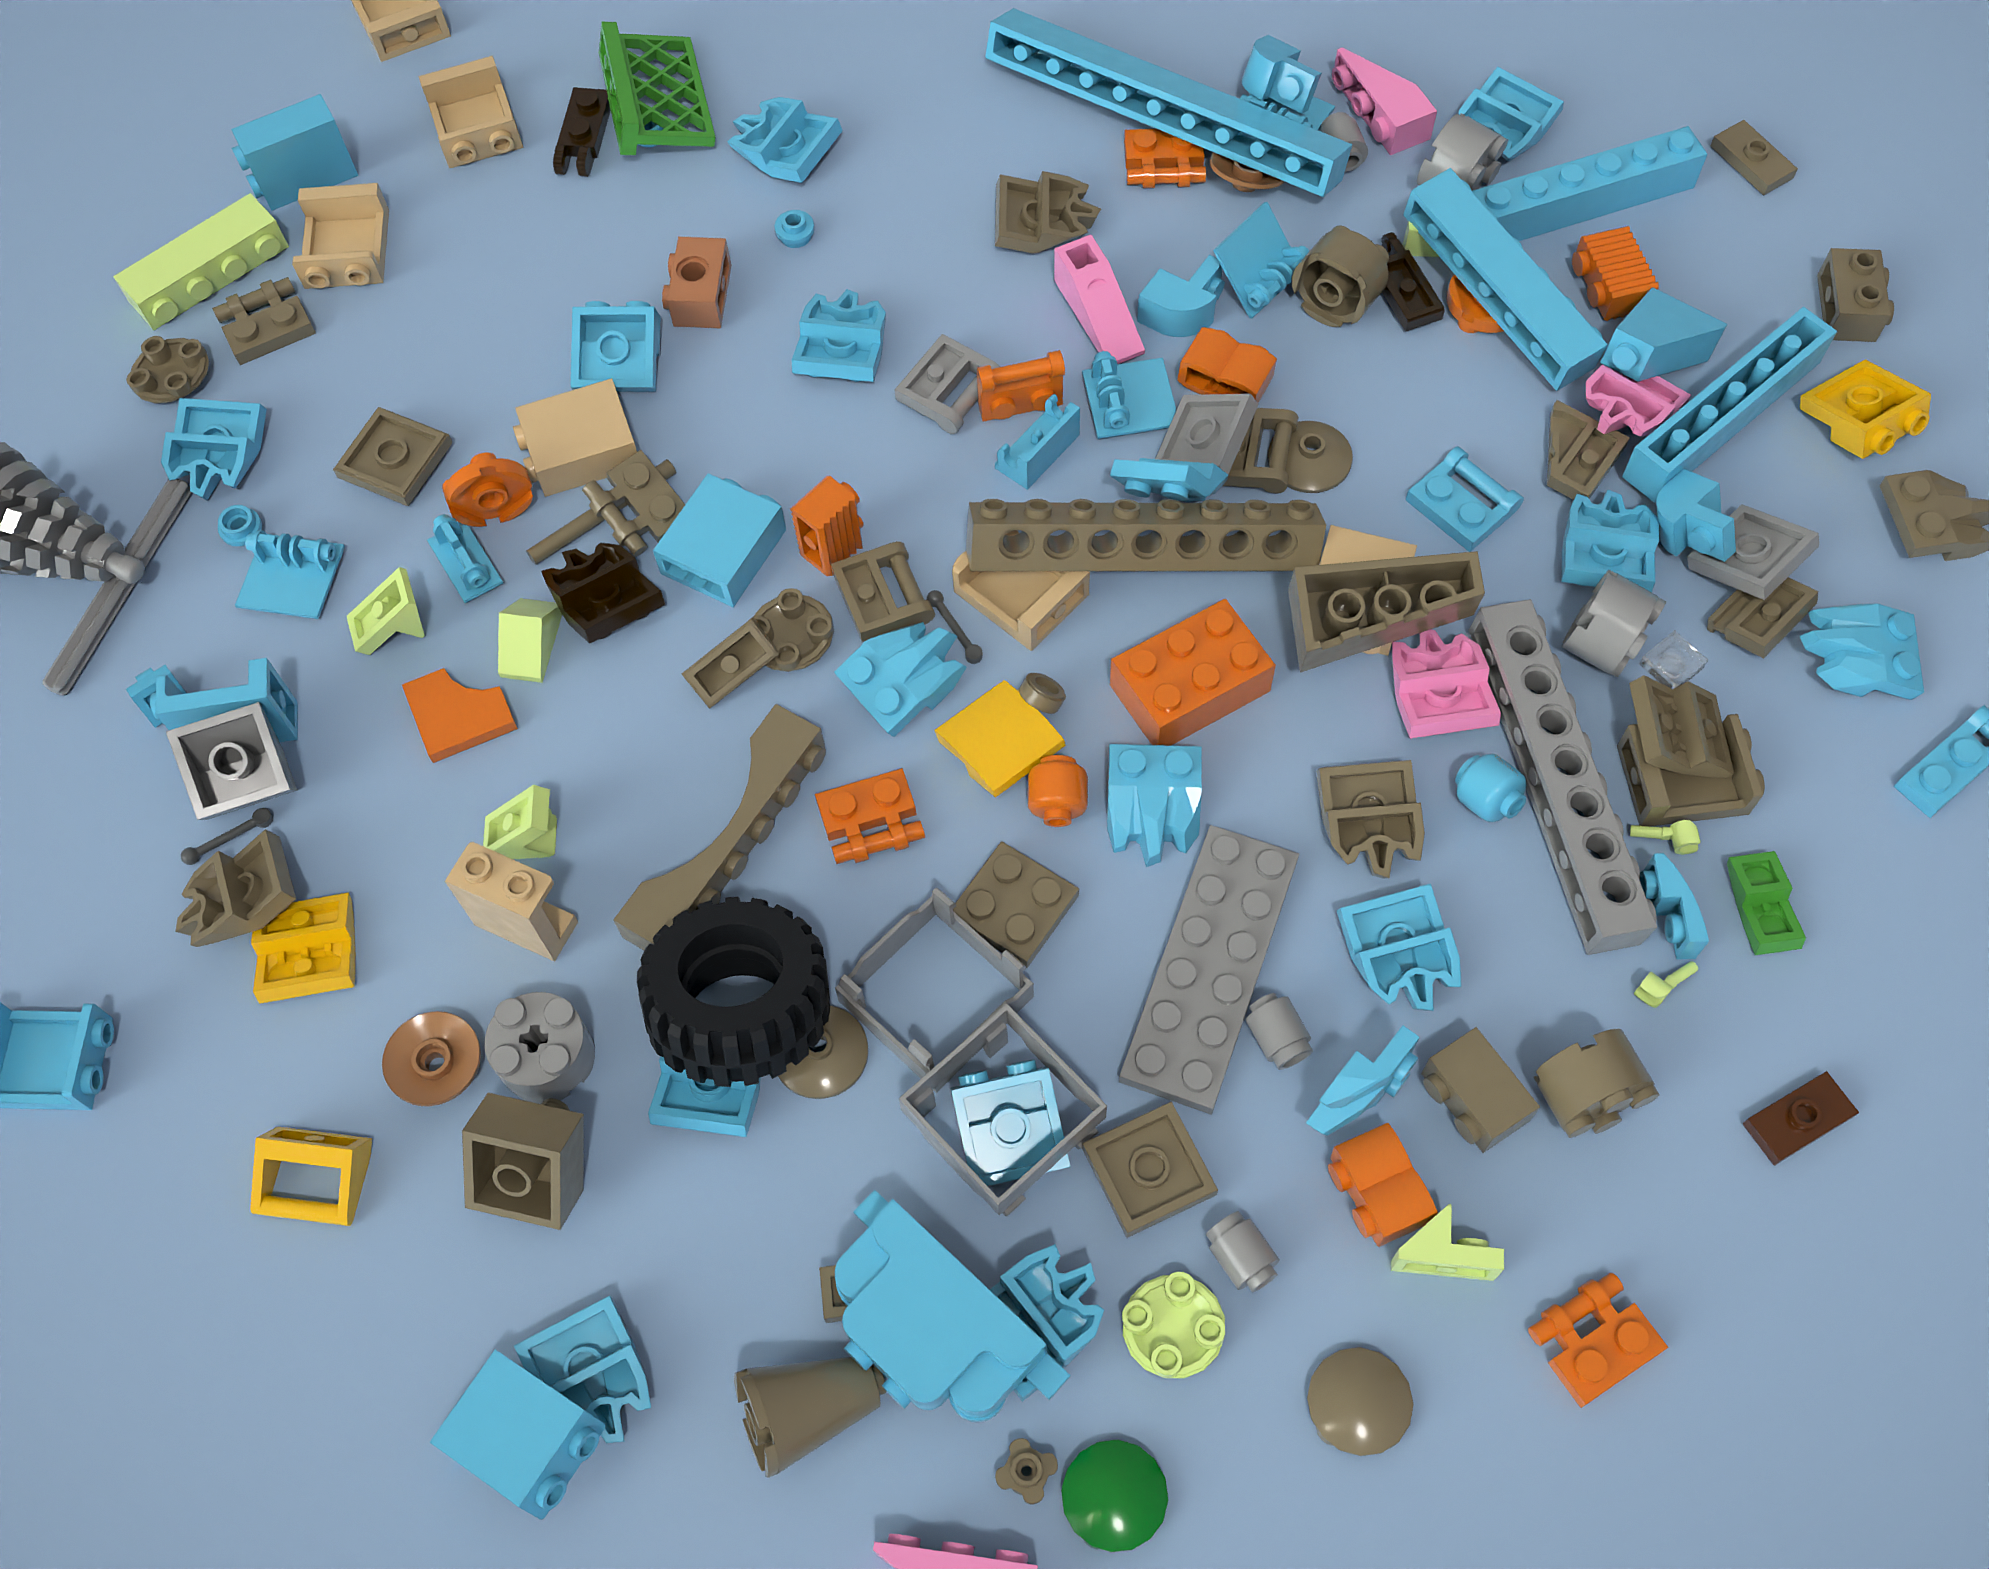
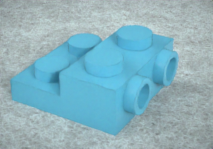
M590 301L585 303V307H572L571 389L575 390L612 378L617 392H656V357L660 356L661 316L656 308L643 301H630L626 303V306H610L606 302Z
M1035 1059L1009 1064L1006 1066L1008 1075L991 1079L988 1078L987 1070L958 1076L960 1086L950 1088L966 1163L987 1186L1020 1179L1064 1139L1049 1068L1046 1066L1037 1068ZM1068 1153L1047 1172L1071 1167Z

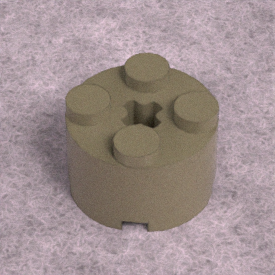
M1336 226L1320 238L1294 269L1292 275L1294 294L1299 291L1304 300L1301 304L1302 308L1316 321L1331 327H1341L1343 323L1352 322V325L1360 320L1387 285L1388 252L1383 246L1374 244L1365 236L1351 231L1345 226Z
M1610 1029L1592 1035L1597 1045L1591 1044L1581 1048L1577 1042L1548 1059L1536 1070L1538 1076H1534V1080L1561 1128L1569 1138L1579 1136L1591 1128L1595 1134L1604 1132L1622 1121L1619 1112L1630 1106L1632 1109L1640 1108L1654 1101L1659 1096L1654 1086V1081L1622 1029Z

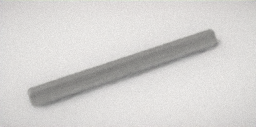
M179 479L167 480L125 547L124 555L140 559L146 567L190 496L191 492L188 483ZM116 575L102 584L44 677L43 685L48 690L62 696L69 692L135 584H129L117 579Z

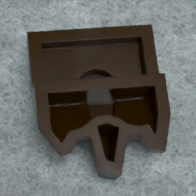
M599 543L595 547V553L590 556L578 549L564 551L562 555L566 562L565 568L560 570L549 568L541 571L561 614L568 624L589 644L598 639L608 637L613 631L635 620L642 619L650 612L665 605L661 590L640 573L636 558L621 545Z

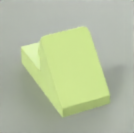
M401 567L396 569L346 616L355 652L371 655L396 631L420 638L425 637L407 570Z
M532 785L485 816L483 846L511 859L553 856L556 847L557 818L549 808L550 789Z
M1448 1204L1398 1249L1391 1260V1271L1494 1281L1504 1270V1249L1491 1248L1488 1241L1477 1238H1463L1457 1240V1244H1451L1452 1206Z

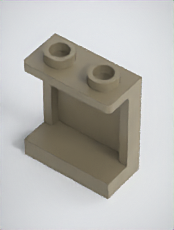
M1738 714L1727 715L1722 722L1734 774L1727 778L1680 774L1646 763L1638 724L1627 726L1617 745L1639 826L1667 825L1682 820L1701 821L1743 816L1751 813L1764 794L1765 783L1761 771L1755 769L1751 756V737L1748 730L1742 728Z

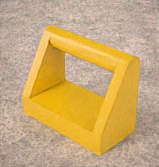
M279 1126L256 1137L250 1205L251 1213L350 1226L355 1217L371 1158L372 1138ZM281 1161L341 1168L338 1204L271 1196Z

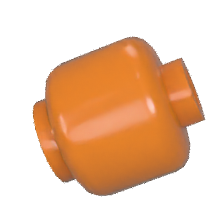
M1051 755L1042 758L1040 763L1034 766L1028 775V808L1031 813L1044 819V824L1051 827L1068 826L1071 824V819L1083 815L1088 806V775L1085 769L1078 765L1074 758L1069 756Z

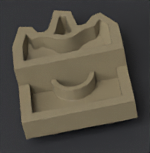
M1042 171L1037 182L1000 174L996 183L995 246L1028 253L1042 252L1088 233L1087 229L1092 227L1101 208L1081 201L1089 185L1069 176Z
M1931 470L1885 476L1880 484V489L1909 558L1942 553L1945 561L1975 557L1989 551V531L1983 528V526L1989 524V500L1969 497L1965 485L1945 478Z
M1411 760L1324 767L1316 771L1322 820L1331 845L1347 865L1355 862L1359 853L1365 851L1372 876L1385 879L1390 878L1392 858L1395 851H1401L1408 860L1421 861L1425 832L1421 803L1416 802Z
M265 829L234 858L217 851L193 873L182 892L184 898L193 899V902L177 918L175 932L190 935V945L200 947L262 929L278 914L283 913L296 899L280 837Z

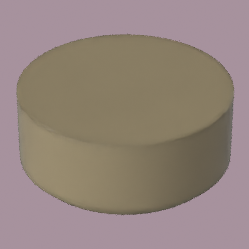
M1040 673L1028 674L1019 688L1021 697L1029 705L1049 714L1058 712L1066 699L1064 689L1055 680Z

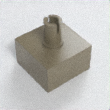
M487 1093L462 1130L465 1208L561 1230L583 1192L584 1114L570 1111L565 1103L554 1098L546 1099L541 1104Z

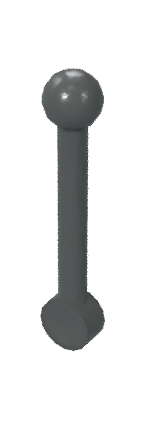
M937 590L929 592L927 600L930 601L932 607L937 608L953 633L958 636V640L965 648L966 660L971 664L979 663L983 656L981 647L970 642L944 605L943 594Z
M259 808L254 811L252 819L197 848H185L181 852V860L187 865H193L199 861L201 855L256 826L260 828L268 827L273 822V816L268 809Z

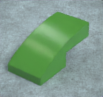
M1771 851L1729 857L1727 867L1734 898L1754 954L1762 955L1802 949L1806 936L1788 900L1793 888L1776 852Z

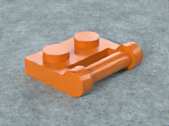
M1061 351L1048 352L1045 358L991 369L990 365L977 367L978 405L982 422L993 419H1006L1012 415L1035 410L1045 411V402L1052 394H1055L1058 398L1057 406L1063 405L1065 365Z

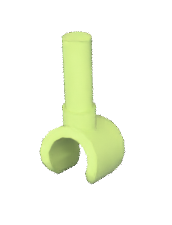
M1690 820L1675 822L1670 827L1630 826L1631 837L1672 840L1676 854L1684 855L1697 852L1698 844L1701 842L1697 826Z
M1690 961L1668 975L1665 980L1650 972L1636 989L1634 995L1650 1007L1657 1008L1670 991L1677 987V984L1698 971V966L1693 961Z

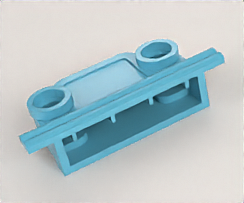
M874 1190L855 1209L853 1213L868 1229L839 1258L835 1267L836 1288L841 1300L847 1305L843 1314L842 1324L850 1342L844 1347V1350L865 1371L873 1364L888 1379L883 1383L882 1387L901 1407L905 1409L912 1402L920 1409L933 1410L940 1407L949 1398L953 1409L960 1417L971 1422H984L992 1419L1001 1411L1006 1398L1024 1378L1034 1385L1048 1400L1066 1383L1071 1375L1047 1353V1344L893 1198L888 1203Z

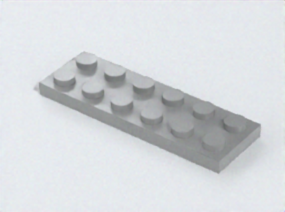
M1210 825L1122 1067L1119 1083L1212 1115L1299 858V853Z

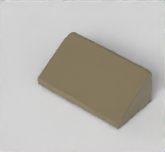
M752 617L686 669L682 676L710 709L779 655V652L757 620Z

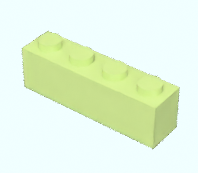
M249 193L113 277L129 303L154 331L289 246L276 220Z

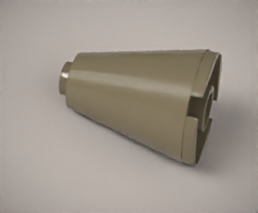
M852 1357L746 1368L735 1372L734 1384L737 1401L740 1403L748 1400V1403L744 1404L746 1418L742 1420L760 1470L765 1471L767 1478L779 1474L878 1409L881 1404L880 1395L886 1393L882 1387L885 1382L883 1374L873 1364L865 1371Z

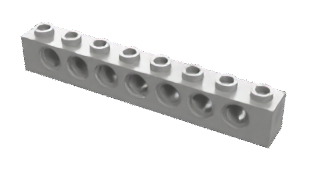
M1531 599L1480 607L1468 631L1471 639L1480 645L1490 668L1488 676L1489 686L1501 711L1500 718L1519 770L1526 778L1527 792L1587 955L1639 946L1657 928L1656 910L1651 900L1646 899L1639 881L1640 870L1638 863L1633 856L1629 855L1623 839L1624 832L1621 819L1617 814L1613 813L1607 797L1606 780L1596 769L1591 756L1592 747L1590 739L1585 732H1582L1576 717L1574 697L1566 691L1561 678L1560 661L1557 655L1551 652L1547 642L1545 622L1540 615H1537ZM1543 728L1550 730L1553 734L1546 732ZM1557 767L1564 769L1569 775L1563 774ZM1572 808L1581 811L1585 817L1576 814ZM1587 849L1596 852L1601 859L1593 857ZM1603 891L1613 895L1617 902L1609 900Z

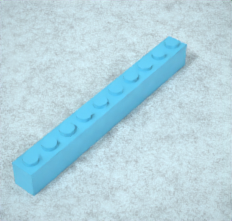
M1015 8L990 22L986 59L1321 197L1328 194L1343 180L1353 145L1351 143Z

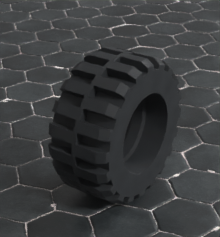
M727 897L724 903L713 904L712 900L698 904V910L689 913L685 910L672 919V926L664 925L654 935V944H649L645 948L640 959L642 966L637 971L638 995L646 1032L649 1034L650 1043L656 1054L664 1057L665 1064L675 1072L682 1073L686 1069L687 1078L700 1083H705L706 1079L714 1080L715 1086L731 1087L732 1082L744 1081V1086L758 1084L760 1077L770 1074L773 1079L787 1072L786 1065L792 1062L795 1066L809 1055L808 1046L814 1047L820 1041L824 1034L823 1026L828 1022L830 1014L826 959L824 958L823 946L819 937L812 933V927L798 916L793 919L792 911L778 904L774 908L769 907L766 900L752 898L751 902H740L739 897ZM732 976H755L774 984L767 993L758 999L738 1006H713L695 999L709 985Z

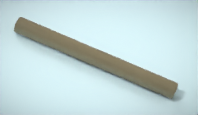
M668 459L655 467L665 480L676 474L674 466ZM626 502L617 507L619 511L627 506ZM589 509L526 550L532 562L537 565L605 519L603 516L597 517L592 509Z

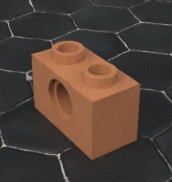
M678 236L675 253H670L668 259L670 284L664 285L662 292L663 308L670 311L673 326L721 328L732 266L726 238Z

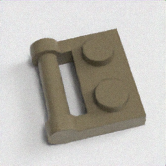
M1257 408L1228 474V479L1223 486L1263 488L1270 493L1284 492L1287 489L1289 477L1285 469L1291 434L1297 429L1298 415L1288 409ZM1263 429H1273L1275 431L1269 467H1257Z
M892 542L831 564L832 574L862 642L901 627L921 622L925 625L935 617L930 601L924 600L907 562L909 554L902 542ZM885 566L892 568L908 605L896 607L880 568Z

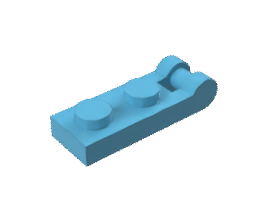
M1985 705L1979 708L1965 723L1894 785L1901 794L1929 818L1934 816L1989 767V746L1985 747L1974 737L1979 731L1989 740V708Z

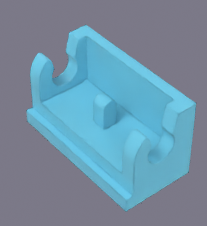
M1052 394L1046 400L1045 412L1011 447L1005 443L997 451L998 460L995 462V469L1027 490L1080 435V407L1070 402L1065 407L1064 412H1062L1057 406L1058 398L1055 394Z

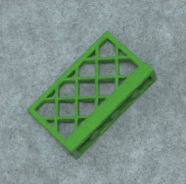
M601 21L598 53L620 155H636L637 144L714 147L716 137L691 37L620 34L617 22ZM626 48L640 49L645 53L639 57ZM677 50L683 51L684 54L677 59L666 51ZM657 59L667 65V67L660 70L650 64V62ZM640 70L651 78L645 82L634 74ZM678 72L689 80L683 84L672 77V75ZM663 84L673 90V92L666 95L656 89V87ZM646 95L657 102V104L650 107L641 102L640 99ZM684 97L696 105L689 109L677 101ZM668 109L680 117L673 121L661 113ZM652 121L664 129L645 130L644 126ZM690 122L703 130V132L689 131L684 126Z

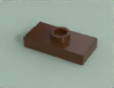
M1826 1071L1751 1116L1743 1125L1775 1166L1854 1118L1859 1111Z

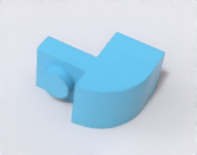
M1266 35L1254 43L1242 78V85L1250 94L1260 100L1269 97L1302 114L1308 111L1322 73L1298 62L1301 50L1270 35Z
M1208 255L1189 281L1160 268L1139 294L1137 322L1161 334L1172 337L1196 335L1201 327L1208 328L1214 322L1216 301L1219 299L1225 285V281L1221 279L1223 268L1218 259Z
M1682 469L1661 488L1657 495L1656 506L1660 542L1674 556L1680 554L1686 547H1690L1699 553L1707 554L1725 562L1736 552L1734 518L1721 513L1720 483Z

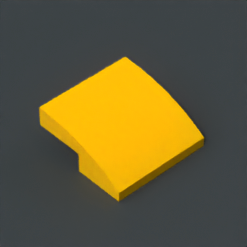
M1005 680L934 730L939 743L965 764L969 776L995 798L1027 775L1034 766L1040 763L1042 758L1054 755L1066 746L1064 739L1037 709L1029 705L1021 697L1019 691Z
M349 892L292 902L283 913L278 914L264 928L252 932L251 945L257 954L253 993L259 1004L355 987V928L352 898Z

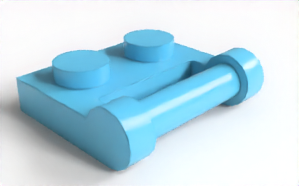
M1456 446L1438 466L1408 490L1406 501L1467 551L1471 552L1520 508L1524 497L1515 490L1510 492L1468 460L1469 454ZM1457 472L1494 501L1497 506L1493 510L1490 509L1451 477Z

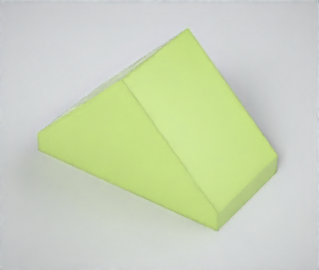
M520 598L499 612L498 674L501 678L543 683L562 618V614L555 602Z

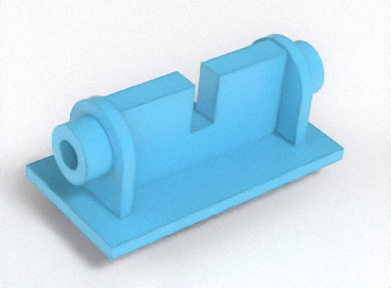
M446 514L434 519L433 533L435 536L427 539V542L464 603L503 584L502 579L468 525L458 524L455 518L449 517Z

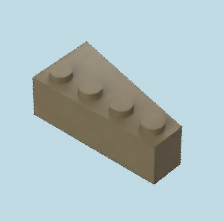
M1478 551L1294 567L1288 593L1300 673L1473 616L1485 594Z

